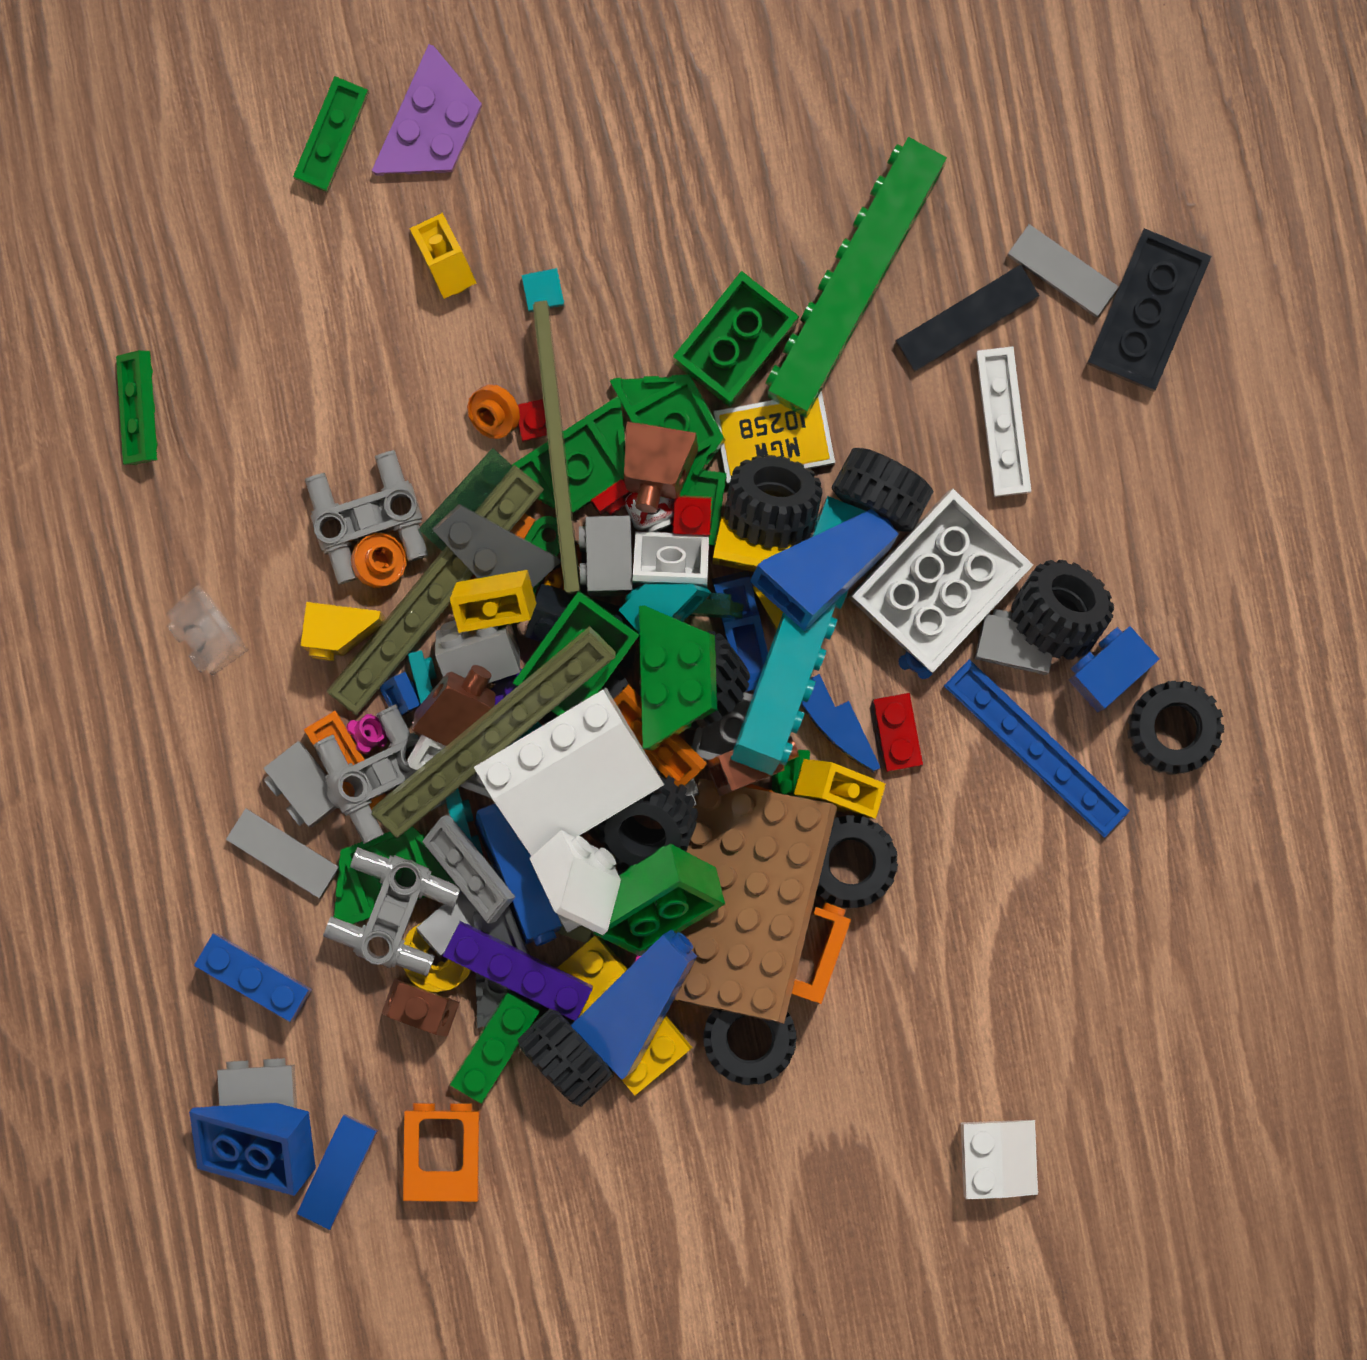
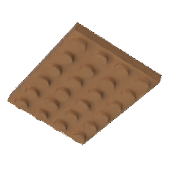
M699 778L697 786L699 795L695 796L697 805L693 806L698 812L697 824L686 852L716 867L725 905L680 932L692 943V951L697 955V958L674 1000L784 1024L837 806L832 803L742 787L719 796L714 781Z

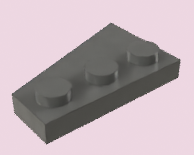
M458 504L432 528L477 578L528 570L533 588L561 562V558L539 548L530 541L513 534L461 504Z
M511 904L497 921L487 923L478 911H474V928L529 954ZM476 973L477 1028L486 1025L507 990L537 1007L543 1005Z

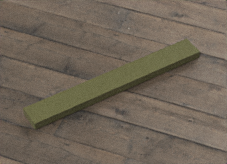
M546 300L534 302L533 311L564 590L568 597H575L578 591L581 592L551 316Z
M514 464L475 512L510 531L544 489ZM448 546L445 547L328 688L327 693L353 714L357 715L449 605L450 596L456 582L469 580L474 575Z
M589 626L372 808L371 814L396 838L400 837L477 773L474 769L476 765L508 747L615 658V651Z

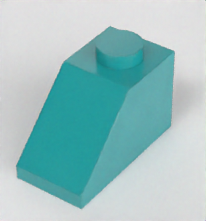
M644 584L629 592L625 598L626 603L619 611L640 634L639 606L645 605L684 622L711 592L705 587L694 584Z

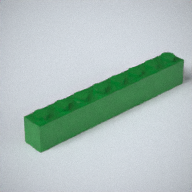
M910 137L907 138L903 146L899 144L895 146L887 162L892 165L886 178L880 175L870 192V195L875 197L869 209L862 207L853 223V227L857 228V231L851 241L846 238L843 240L835 258L840 260L834 272L827 270L818 286V290L822 291L820 298L816 304L810 301L800 319V321L805 323L799 336L792 333L786 343L783 353L788 356L781 367L775 365L765 383L770 387L768 398L807 418L942 173L947 160L946 156Z

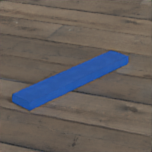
M970 659L943 686L1103 838L1129 813L1130 810Z

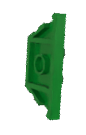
M690 374L672 375L671 377L644 376L637 379H611L610 382L632 422L696 433L698 452L679 496H686L725 442L722 432Z
M618 396L563 431L573 514L592 502L591 499L619 480H625V435L621 400ZM547 441L499 474L503 479L515 464L543 487L544 490L537 499L555 509Z
M642 605L639 606L643 749L654 750L659 747L660 742L674 733L680 734L691 727L695 720L704 719L717 710L715 635Z
M413 826L398 838L389 831L368 843L363 844V842L341 849L334 917L351 924L369 919L383 885L380 883L381 879L350 868L357 847L388 859L390 855L393 857L396 855L404 859L413 860L419 865L429 868L432 871V876L455 885L456 883L422 842L425 837ZM403 867L397 870L395 877L399 885L410 887L415 884L416 875L412 869Z

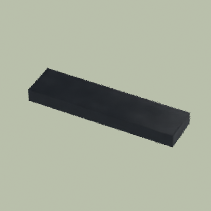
M1020 264L898 338L895 342L915 373L1037 299L1040 295Z

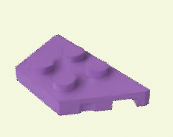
M428 44L373 166L372 174L383 176L389 173L421 174L432 171L435 173L453 172L480 113L482 103L433 45Z

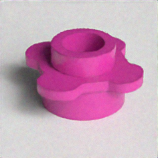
M366 714L360 721L351 720L347 724V732L353 735L356 748L360 753L367 754L373 747L382 748L386 745V733L376 716Z

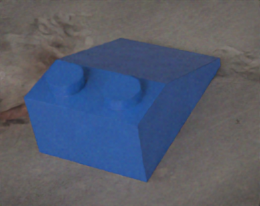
M279 1103L194 1107L189 1112L197 1169L293 1196L296 1195L316 1169L309 1111Z

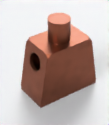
M627 421L624 479L626 489L630 492L638 493L635 504L638 510L646 513L657 512L660 497L671 499L679 497L698 452L696 433Z
M472 665L465 678L454 672L446 673L414 713L412 731L447 746L495 706L496 694L486 688L492 677L491 673L479 665Z
M789 736L787 742L793 744V748L788 761L798 757V750L791 736ZM733 750L706 761L719 796L772 776L731 760ZM779 764L773 775L784 771V765Z
M394 978L382 1014L426 1032L448 1037L460 1002Z

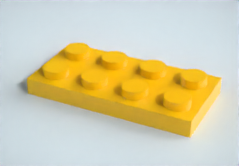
M597 935L557 967L593 985V989L579 1017L627 970L604 940ZM666 1015L637 1068L622 1080L634 1096L693 1048Z

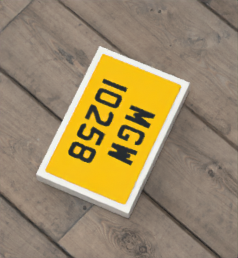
M822 391L807 418L774 400L714 411L715 421L725 438V442L720 447L727 484H730L734 468L740 466V462L752 460V457L755 456L766 457L767 455H775L777 458H790V461H798L803 464L805 469L835 464Z

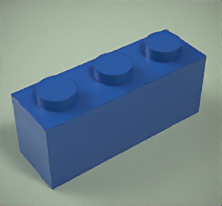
M216 933L212 934L194 964L195 967L289 1022H293L313 990Z

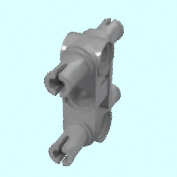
M395 450L375 456L384 488L381 489V492L339 505V503L334 502L325 473L313 475L305 479L314 509L310 516L321 551L329 555L338 585L358 579L351 567L349 547L352 546V543L361 541L364 537L373 533H386L392 530L398 532L408 562L429 556L419 526L423 519L412 484L404 479ZM406 497L411 500V510L401 516L392 512V504L395 499ZM332 519L338 520L341 523L339 535L334 538L324 537L322 534L324 523Z
M396 704L376 714L391 743L388 745L389 748L358 764H348L334 734L313 745L328 772V775L325 776V781L328 785L327 795L330 802L337 808H340L345 816H350L363 844L384 834L376 818L371 814L372 810L369 806L372 803L371 799L398 787L417 771L409 767L405 758V752L409 751L412 753L419 737L415 733H410ZM343 781L350 783L354 787V797H349L345 794L342 788ZM443 800L432 810L444 805L446 801Z
M357 847L350 868L381 879L380 883L383 885L367 926L363 925L361 928L331 916L323 937L354 948L353 952L356 953V956L362 957L372 964H380L387 968H395L398 965L427 976L435 956L405 945V940H402L418 898L421 899L422 896L454 907L460 893V888L455 884L432 876V871L429 868L419 865L413 860L404 859L396 855L394 857L390 855L388 859ZM407 867L414 871L416 875L414 885L403 887L398 884L395 876L400 868ZM374 937H383L389 944V952L383 956L374 955L369 949V941Z

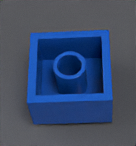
M1131 626L1123 631L1116 627L1098 643L1102 650L1094 656L1089 652L1070 668L1075 674L1069 679V682L1097 713L1111 704L1160 659Z

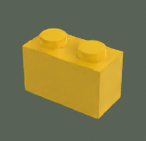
M528 570L456 582L450 596L458 633L530 621L537 604Z
M804 759L794 795L832 803L837 806L836 811L846 815L876 819L886 783L833 762Z

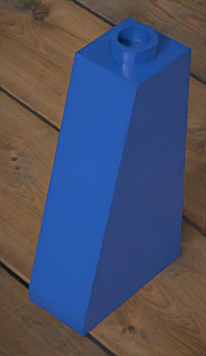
M870 509L763 560L758 564L750 582L805 631L891 549L899 533L888 519L879 516L874 510Z
M496 804L477 810L474 824L495 872L515 896L510 904L525 943L535 942L536 946H541L557 938L555 933L560 931L562 924L558 914L554 912L529 859L531 857L530 853Z
M672 929L663 934L571 1025L621 1080L630 1075L639 1065L697 958V955L692 951L693 945L689 939L680 932L675 933Z

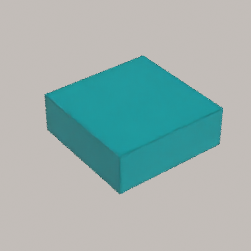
M557 268L521 275L529 312H534L533 304L538 301L547 300L549 308L565 306Z

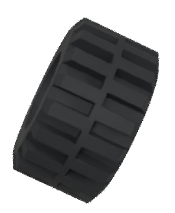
M853 448L831 487L836 496L844 503L865 511L872 509L879 516L888 519L895 530L912 532L934 493L928 482L911 469L883 454L866 448Z
M767 455L766 457L755 456L752 457V460H744L740 462V466L734 468L731 475L725 505V520H728V526L731 530L737 531L736 535L741 538H747L752 544H761L767 548H772V546H778L779 548H788V545L794 546L801 543L802 540L809 539L811 533L814 532L822 497L821 482L819 478L814 477L815 473L811 469H805L803 464L798 461H790V458H777L775 455Z
M1048 560L1044 564L1040 563L1032 571L1014 598L1015 600L1011 607L1014 611L1012 614L1013 622L1018 624L1016 628L1019 633L1027 637L1026 641L1030 645L1034 644L1037 646L1040 652L1044 654L1048 652L1052 657L1058 659L1061 656L1067 660L1074 659L1075 656L1081 658L1087 652H1090L1113 618L1114 604L1110 601L1112 598L1110 592L1103 588L1105 584L1100 579H1096L1093 576L1094 573L1088 569H1082L1079 564L1074 562L1068 564L1066 560H1058L1057 563L1053 560Z
M715 631L707 632L715 635L717 710L704 719L695 720L688 730H695L698 727L704 728L713 722L723 719V716L735 709L734 706L741 702L744 697L743 693L749 687L750 673L748 668L725 637L720 633L716 634Z
M1167 681L1149 689L1135 702L1132 707L1133 711L1129 715V730L1127 734L1128 739L1131 738L1133 745L1131 748L1134 754L1137 753L1140 756V761L1144 765L1148 764L1153 768L1152 770L1159 773L1165 772L1170 775H1176L1196 770L1213 758L1216 749L1220 748L1222 740H1220L1221 734L1224 733V725L1221 724L1222 711L1217 709L1215 705L1217 701L1212 695L1208 696L1205 693V689L1201 686L1191 685L1192 682ZM1180 706L1186 709L1195 720L1196 736L1193 742L1183 749L1174 750L1165 747L1155 734V719L1167 707Z
M669 775L667 779L660 777L664 783L662 787L598 824L600 842L606 843L604 848L616 856L615 861L619 865L623 862L628 864L629 867L638 864L653 855L659 848L669 844L687 851L697 824L698 812L696 808H693L695 804L693 796H686L687 788L683 784L675 785L673 777ZM645 815L659 822L663 828L650 829L644 827L633 816Z
M846 815L835 818L816 894L831 905L841 908L864 907L880 899L892 886L898 869L897 849L894 847L891 836L885 832L881 825L863 816ZM842 841H859L871 852L873 858L872 870L862 882L856 884L843 883L836 879L830 870V853Z
M549 1009L517 1039L520 1049L572 1104L582 1107L614 1077L612 1069L573 1029L572 1024L556 1010Z
M713 1009L706 1021L703 1039L706 1055L719 1074L732 1082L742 1085H759L776 1078L787 1068L795 1053L797 1039L794 1022L788 1011L784 1024L762 1019L771 1030V1046L761 1058L744 1060L737 1057L731 1051L728 1044V1032L736 1020L746 1015Z

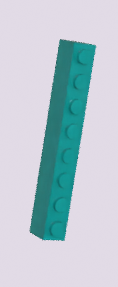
M827 496L818 514L815 529L811 533L810 538L866 511ZM848 590L805 631L783 612L732 752L731 760L769 775H773L779 764L786 765L793 748V744L787 741L791 732L797 734L804 717V713L798 711L802 700L808 702L816 681L811 680L810 676L813 669L819 671L827 650L822 649L821 645L824 638L830 640L838 619L833 618L832 614L835 607L841 609Z

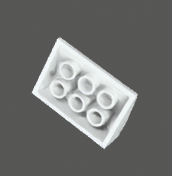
M952 489L916 524L914 530L909 532L848 598L876 625L933 673L1030 570L1033 564L963 497Z
M607 688L474 767L493 801L531 856L560 830L574 837L580 836L664 785Z

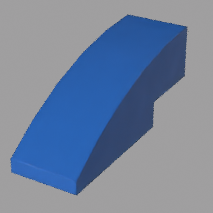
M748 570L714 578L712 582L726 640L750 673L747 690L750 691L756 689L768 650Z
M820 674L810 678L816 681L808 702L802 700L801 706L815 726L835 747L854 762L871 772L880 769L881 767L850 702L847 701L835 707Z
M347 1114L342 1116L297 1212L298 1215L331 1230L378 1132L377 1129Z

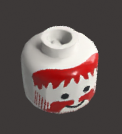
M633 492L625 498V507L635 529L645 530L646 532H659L673 525L674 499L660 497L657 512L646 513L635 507L638 493Z

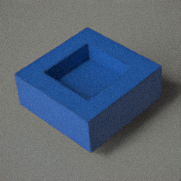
M406 672L393 676L380 686L388 707L396 704L401 716L408 714L421 705L418 700L417 688L409 680Z

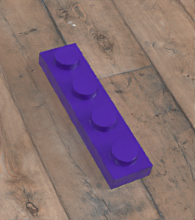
M459 921L443 953V957L543 1006L556 1010L574 1021L578 1019L593 989V985L462 921Z

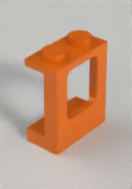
M824 903L822 909L818 907L813 908L811 915L831 921L832 924L811 983L808 984L795 979L792 994L822 1004L851 919L844 917L845 909L829 903Z
M413 1103V1110L404 1111L403 1201H479V1119L481 1110H472V1103H450V1110H435V1103ZM423 1119H459L463 1122L464 1144L463 1167L461 1170L424 1171L420 1168L419 1126Z

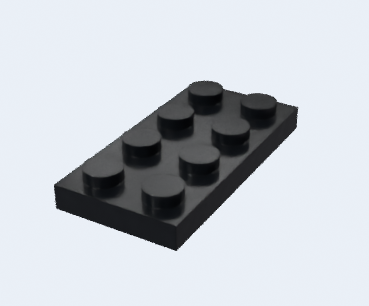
M1144 228L1087 364L1155 392L1212 256Z

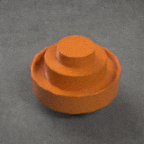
M488 384L479 388L469 398L467 405L469 419L482 435L492 439H500L510 434L518 426L520 419L519 407L514 397L506 389L498 385Z
M373 533L364 537L354 547L351 555V567L355 576L363 584L372 588H384L395 583L403 575L406 567V554L402 545L394 537L385 533Z

